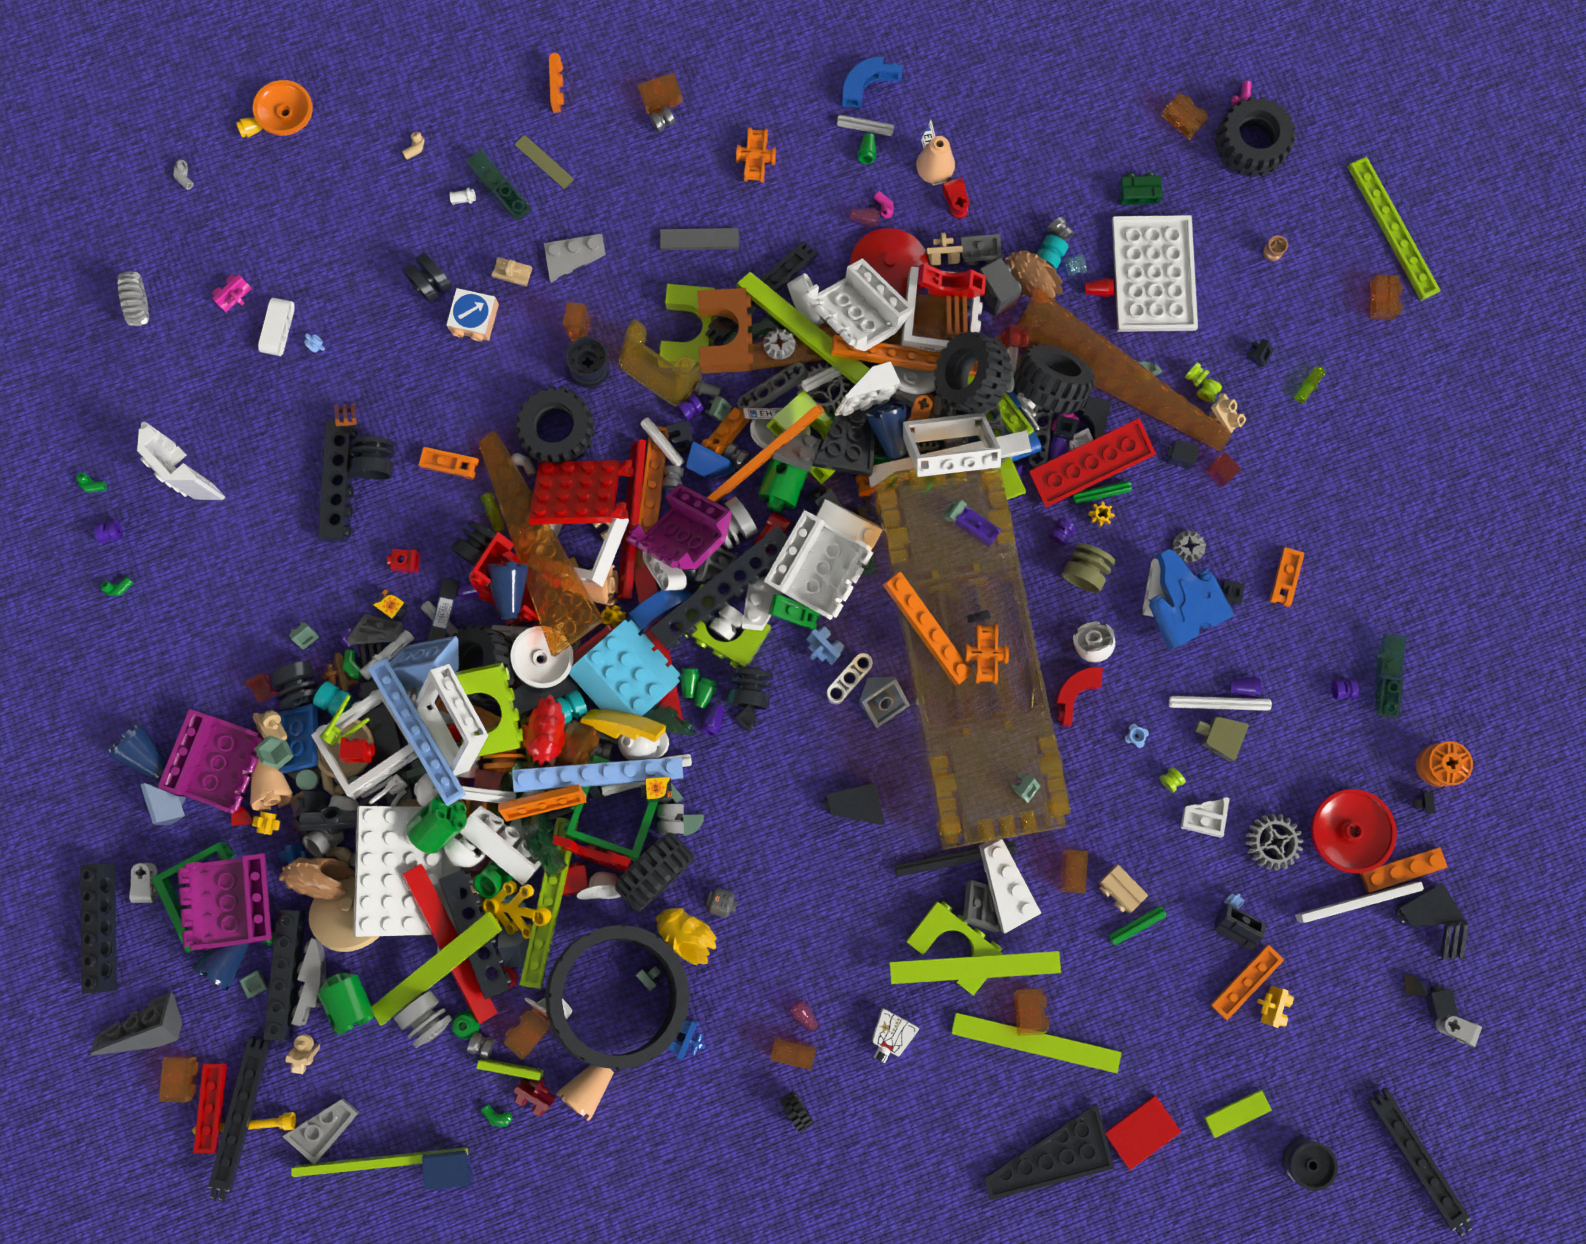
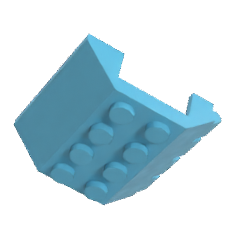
M624 620L572 666L569 675L601 710H614L643 716L680 682L678 679L680 674L671 664L668 667L665 665L668 660L658 649L652 650L655 645L645 634L639 636L638 633L641 630L632 620L629 622Z

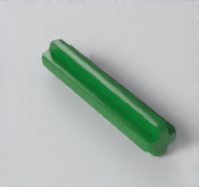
M1124 481L1079 491L1073 494L1072 498L1074 503L1078 504L1127 493L1132 490L1130 481Z
M1159 906L1109 934L1110 941L1117 945L1164 919L1167 916L1164 908Z

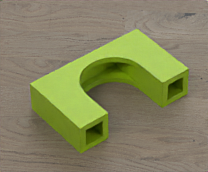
M667 284L665 301L667 310L692 312L701 319L703 327L700 334L692 341H661L659 357L661 366L700 369L699 347L714 345V342L711 340L712 336L708 338L705 334L709 330V324L717 317L699 316L698 290H715V288Z
M803 390L775 415L766 426L776 437H779L817 404ZM824 411L808 426L817 430L824 440L833 421ZM813 466L810 469V473L821 484L835 472V470Z
M705 598L702 601L704 607H711L714 604L711 598ZM689 611L686 614L688 620H695L698 617L695 611ZM701 622L696 626L698 630L691 637L696 639L695 643L705 649L707 646L712 649V654L720 659L725 657L731 661L729 663L731 666L741 668L748 667L770 632L771 626L766 624L763 631L745 629L737 639L730 642H720L709 635L706 630V624ZM676 624V627L679 629V633L682 630L681 625Z
M503 662L454 672L466 695L473 693L489 694L498 701L501 707V721L497 726L486 729L488 737L477 757L520 748L522 741H524L523 730L518 727L519 712L513 706L512 701L515 700L512 688H509L507 681L510 679L507 667L504 668ZM475 732L474 735H475V736H476V735L479 736L480 733H479V732Z
M936 901L906 939L908 944L924 955L940 934L955 930L968 938L972 948L971 957L1004 955L1000 952L1002 948L994 941L989 943L984 939L986 935L977 928L972 930L967 925L968 923L962 922L963 916L959 914L956 917L951 913L952 908L944 901L941 904ZM987 978L955 980V982L974 996Z

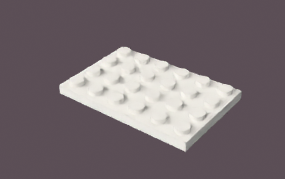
M1192 215L1113 217L1112 232L1117 332L1196 331L1198 329Z
M357 806L354 937L432 935L401 875L416 865L422 864L441 900L439 879L442 874V849L433 854L422 852L411 843L407 835L408 822L423 807Z

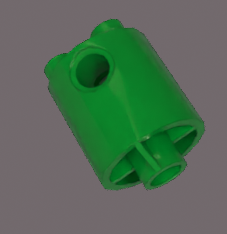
M772 456L757 495L760 499L767 502L766 507L770 510L782 512L783 508L795 509L808 471L775 460Z
M438 794L408 822L407 835L409 840L422 852L428 854L437 853L465 828L467 823L466 806L457 801L447 806L440 794Z
M348 973L336 974L326 979L317 993L333 1032H336L337 1036L354 1028L353 1024L355 1023L358 1027L374 1019V1012L358 975Z

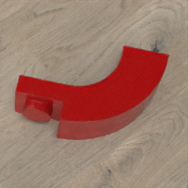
M925 263L919 265L917 284L927 288L928 294L946 298V296H951V298L967 296V299L985 294L986 276L974 270L950 273Z
M1103 667L1081 670L1071 676L1061 686L1054 704L1062 706L1058 711V720L1061 721L1060 726L1069 727L1072 725L1074 702L1081 691L1088 689L1098 690L1101 688Z

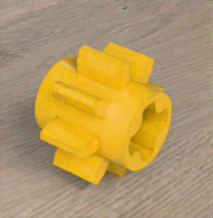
M1104 502L1099 507L1094 504L1092 506L1094 511L1088 513L1089 516H1092L1091 524L1095 522L1098 524V528L1103 523L1108 526L1111 523L1108 518L1111 519L1115 516L1110 511L1112 506L1107 507ZM1102 512L1105 514L1102 517L1098 516V514Z
M606 606V609L601 613V624H605L606 627L611 624L615 629L625 620L626 612L620 611V606Z
M260 812V817L254 816L252 826L257 827V833L272 835L273 830H279L280 821L275 820L277 814Z

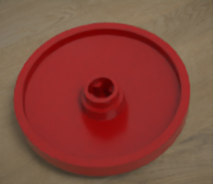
M894 228L878 229L865 235L854 247L850 259V265L863 258L905 300L910 268H919V265L923 263L928 264V257L922 244L911 234ZM917 284L916 294L923 286Z
M1348 789L1329 795L1318 805L1311 821V838L1317 853L1331 867L1346 873H1365L1380 867L1390 857L1396 844L1397 829L1390 809L1381 799L1367 791Z

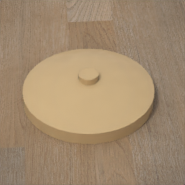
M354 871V875H350L348 879L336 880L342 883L341 886L347 890V893L340 899L325 900L314 898L310 907L309 924L313 935L322 945L334 951L349 952L358 950L371 944L379 937L353 936Z

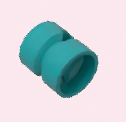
M1047 235L1037 255L1045 259L1046 263L1057 270L1061 257L1065 255L1069 246L1063 239L1055 235Z
M325 682L317 691L313 704L322 710L328 709V712L334 716L347 695H350V699L342 713L349 710L354 697L346 691H339V688L334 684Z
M578 690L565 694L564 699L562 697L555 699V702L559 701L561 704L562 713L565 716V724L571 722L572 717L579 718L588 713L585 702Z

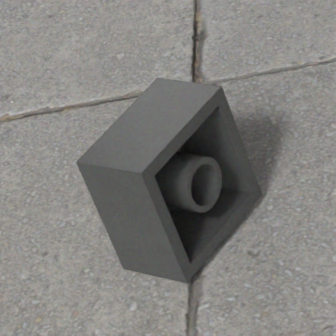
M1000 258L981 268L979 273L986 276L985 294L983 297L994 315L997 316L1015 306L1022 292L1020 282L1013 278L1010 266Z

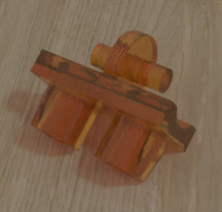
M336 653L335 657H333L336 670H333V664L326 665L327 672L322 673V678L329 679V682L335 685V677H337L339 690L347 692L349 688L358 686V680L345 675L342 667L344 656L341 653Z

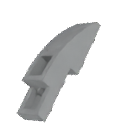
M311 938L306 943L304 961L299 964L297 974H299L297 980L303 981L305 984L300 987L298 993L300 999L291 1014V1018H293L291 1024L306 1025L311 1007L321 1006L317 993L326 981V958L324 947L317 938Z

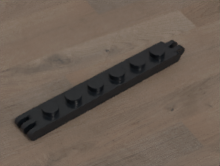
M802 241L760 280L777 293L818 256L819 252L816 250L812 252L813 247L807 246V243ZM751 300V307L747 308L748 314L753 315L760 306ZM718 316L709 324V330L705 335L708 338L712 336L711 340L714 343L720 338L725 340L738 328V325L728 317Z
M249 1036L208 1185V1189L211 1190V1200H216L218 1196V1201L224 1202L227 1193L230 1194L233 1189L270 1050L271 1040H265L263 1044V1038L261 1037L256 1039V1043L255 1036Z
M1384 1087L1381 1091L1385 1098L1383 1099L1381 1094L1376 1092L1374 1096L1378 1102L1376 1103L1370 1096L1367 1098L1369 1104L1452 1232L1456 1230L1460 1237L1464 1236L1465 1233L1461 1226L1467 1232L1472 1231L1468 1223L1471 1220L1397 1103L1387 1088Z

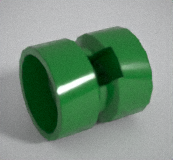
M493 861L475 877L474 886L481 896L493 898L502 890L504 883L511 881L513 877Z

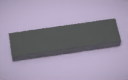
M739 228L660 229L661 250L739 249Z

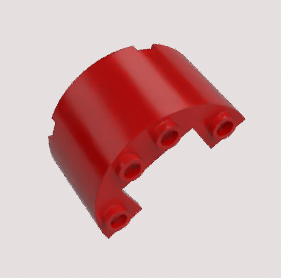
M499 532L494 535L469 574L472 586L479 593L478 597L483 601L493 604L495 610L497 608L489 585L491 579L486 575V565L499 564V566H504L505 562L527 564L510 551L514 543ZM528 565V575L517 618L527 623L539 620L561 585L562 580L548 569L537 572Z

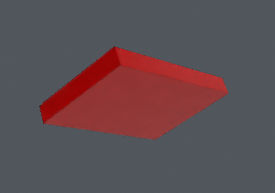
M1155 1095L1105 1131L1107 1139L1130 1170L1181 1133V1130Z

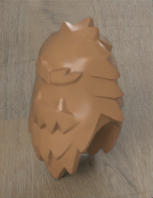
M1019 251L1017 253L1012 252L1010 256L1005 258L1004 263L1010 266L1013 278L1017 279L1021 284L1022 297L1026 295L1031 299L1045 302L1047 301L1046 298H1054L1055 294L1061 295L1063 293L1059 285L1063 282L1059 275L1056 274V270L1046 263L1045 259L1038 257L1037 254Z
M299 857L282 868L283 872L279 880L285 881L288 889L292 888L300 894H306L313 898L336 900L347 893V890L341 886L342 883L336 880L348 879L350 875H354V870L348 867L347 863L333 858L318 857L308 859Z

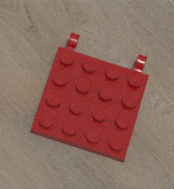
M619 460L566 461L560 463L539 462L528 518L530 525L612 523L613 518L627 519L626 503L619 502L615 505L619 476H633L632 460H624L621 464Z

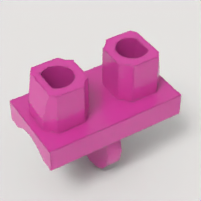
M231 274L226 281L228 284L223 289L219 287L212 292L214 296L212 299L225 312L237 302L242 306L244 302L241 298L252 289L239 274L237 276Z

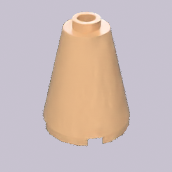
M943 136L934 137L917 158L918 174L924 181L931 184L945 182L954 172L955 160L949 141Z
M611 565L603 587L564 578L560 588L566 596L608 606L615 605L617 599H614V595L618 590V572L613 570L615 566Z
M258 758L255 769L251 773L250 804L252 809L268 811L271 810V806L278 804V808L289 804L291 797H293V792L283 773L279 772V769L263 765Z
M590 1065L563 1086L556 1095L559 1097L564 1095L561 1099L578 1114L585 1116L584 1119L589 1121L614 1072L609 1068Z

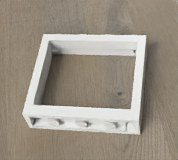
M918 267L910 268L906 290V301L914 310ZM980 296L972 298L969 329L971 332L979 333L981 321L978 320V314H981L983 305L982 302H979ZM914 311L904 322L901 346L916 348L917 345L947 347L949 342L947 340L912 336Z
M984 413L903 422V440L918 477L1001 467V448ZM975 420H980L979 424H975ZM979 435L985 448L921 456L915 442Z
M613 518L592 571L548 561L563 524H544L528 565L537 572L548 569L557 577L603 587L629 519Z
M450 664L429 671L414 706L456 776L470 770L488 734ZM438 694L464 740L460 749L434 703ZM430 705L432 710L428 711L426 706ZM475 732H479L480 735H479V736H477V735L475 736L474 733H475Z
M380 689L372 691L369 697L363 701L354 703L351 709L341 714L335 725L343 729L384 702L409 744L351 784L349 783L325 740L320 737L330 723L320 726L311 735L346 795L354 800L418 757Z

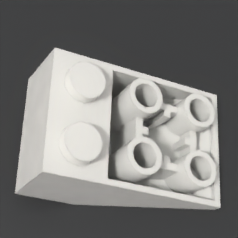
M891 361L873 366L844 397L834 413L835 416L841 414L846 416L853 413L854 410L861 409L863 411L872 405H883L889 402L890 397L896 392V388L900 384Z

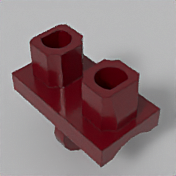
M523 1078L514 1091L516 1093L514 1102L520 1106H524L527 1101L532 1102L534 1106L531 1111L539 1117L545 1111H548L556 1097L548 1093L550 1091L549 1088L543 1086L546 1081L544 1078H541L539 1083L533 1079L528 1081Z

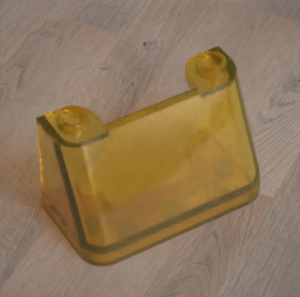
M633 319L626 330L619 356L620 368L670 404L677 406L679 402L686 401L696 388L698 381L702 380L700 364L687 356L679 358L674 365L645 346L646 328L639 321Z

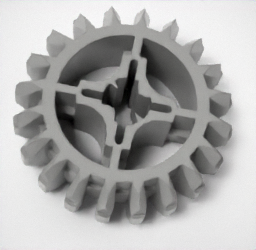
M131 271L120 273L117 283L121 309L126 323L130 326L147 324L149 308L144 283L140 274Z
M819 363L818 369L810 366L811 372L808 371L807 378L829 368V364L826 363L825 368H822L821 363ZM840 375L821 385V387L827 388V394L826 392L823 393V390L820 392V386L812 389V392L806 393L814 400H824L825 403L814 402L817 405H821L827 415H829L830 411L835 413L850 384L846 383L848 381L847 377ZM802 383L797 385L799 389L797 396L804 390L801 386ZM839 386L840 393L835 400H832L831 392L835 391V388Z
M1269 814V817L1263 815L1261 816V821L1259 819L1254 821L1256 826H1249L1253 833H1246V837L1251 838V841H1247L1245 844L1251 845L1252 848L1248 849L1247 852L1255 854L1251 858L1253 861L1259 859L1258 866L1265 864L1267 870H1270L1273 866V869L1276 871L1280 869V866L1282 869H1287V863L1293 865V858L1299 859L1300 856L1296 851L1303 850L1302 847L1298 846V843H1303V839H1298L1297 836L1302 832L1294 831L1297 825H1289L1290 818H1286L1283 821V815H1278L1277 817L1274 814ZM1272 825L1280 827L1286 834L1279 835L1275 829L1273 830ZM1265 829V839L1260 843V835ZM1273 839H1281L1275 845H1267ZM1289 841L1288 850L1285 853L1284 844ZM1262 850H1271L1273 855H1276L1277 859L1275 860L1269 858L1263 853Z

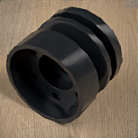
M586 336L577 338L570 343L566 350L565 359L570 378L573 382L582 388H594L604 383L609 376L610 365L606 347L603 343L594 337Z
M357 436L352 439V446L354 447H352L351 453L358 457L351 458L349 473L351 475L371 480H386L393 477L394 463L387 459H391L395 455L392 451L395 449L394 441L378 436Z
M470 520L467 525L474 531L470 532L464 528L462 531L468 539L464 540L457 537L450 549L475 566L495 533L486 526Z
M301 661L283 666L271 672L268 676L272 689L282 690L275 696L276 700H281L278 703L281 710L299 708L310 704L319 690L316 689L319 686L317 681H309L315 677L310 661Z
M755 667L731 668V675L738 676L739 678H730V683L738 685V689H728L726 703L743 708L751 704L753 709L768 710L771 696L762 692V689L772 688V684L764 682V680H773L774 674Z

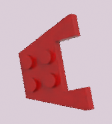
M557 835L554 836L552 841L554 845L562 846L563 849L573 852L589 862L621 872L627 871L631 862V858L618 855L616 852L606 850L605 853L599 850L598 847L587 844V847L580 846L570 839Z

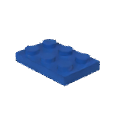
M310 704L280 712V723L287 734L285 741H287L294 757L282 766L279 772L288 773L318 765V746L311 736L318 728V707Z

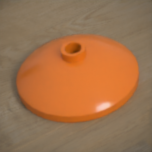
M289 80L273 81L265 85L258 91L253 101V114L259 126L268 133L279 136L291 135L303 129L309 122L313 112V104L308 92L298 83Z

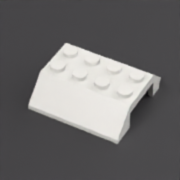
M863 258L847 267L845 279L819 293V286L816 284L808 288L803 296V299L811 307L815 308L814 310L849 345L862 351H866L894 335L914 311V308Z
M147 422L141 423L137 451L142 455L140 460L147 467H151L155 471L154 475L161 482H165L170 488L173 487L183 496H190L193 499L223 500L226 498L212 482L183 463L176 468L175 465L187 455L179 446L176 447L172 440Z
M804 510L764 582L831 620L832 617L837 618L843 607L840 604L841 601L846 602L853 590L852 582L857 583L864 570L861 566L863 564L867 565L873 555V552H871L872 547L858 539L852 538Z

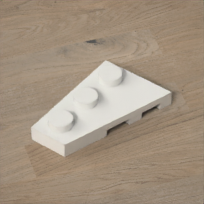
M761 577L754 585L748 584L742 622L743 629L763 631L771 617L768 612L773 594L783 595L782 592L764 582L766 577Z

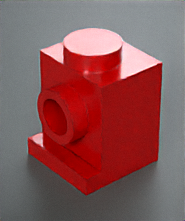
M392 549V554H388L387 565L391 566L390 569L393 572L418 574L420 553L418 551ZM400 557L405 558L402 563H399Z
M341 737L339 754L341 760L346 763H371L372 756L375 753L373 743H368L362 738H354L353 741H350L345 737Z

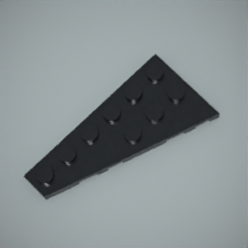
M1095 1103L986 1175L984 1181L989 1200L1115 1169L1098 1104Z

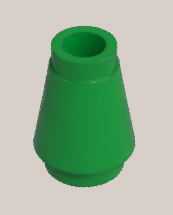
M871 133L864 134L857 153L859 161L863 164H871L876 159L875 136Z
M682 668L680 680L684 698H695L700 676L698 669Z
M701 677V680L697 683L694 705L705 708L717 689L715 687L717 682Z

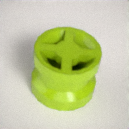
M1197 362L1185 378L1192 380L1194 385L1198 387L1210 372L1202 369L1201 364Z
M1204 379L1202 388L1198 390L1197 396L1206 402L1214 403L1217 399L1216 394L1221 391L1222 386L1215 380Z
M1174 767L1169 768L1166 775L1163 774L1159 777L1161 783L1172 793L1176 791L1177 786L1183 785L1186 782L1182 774Z

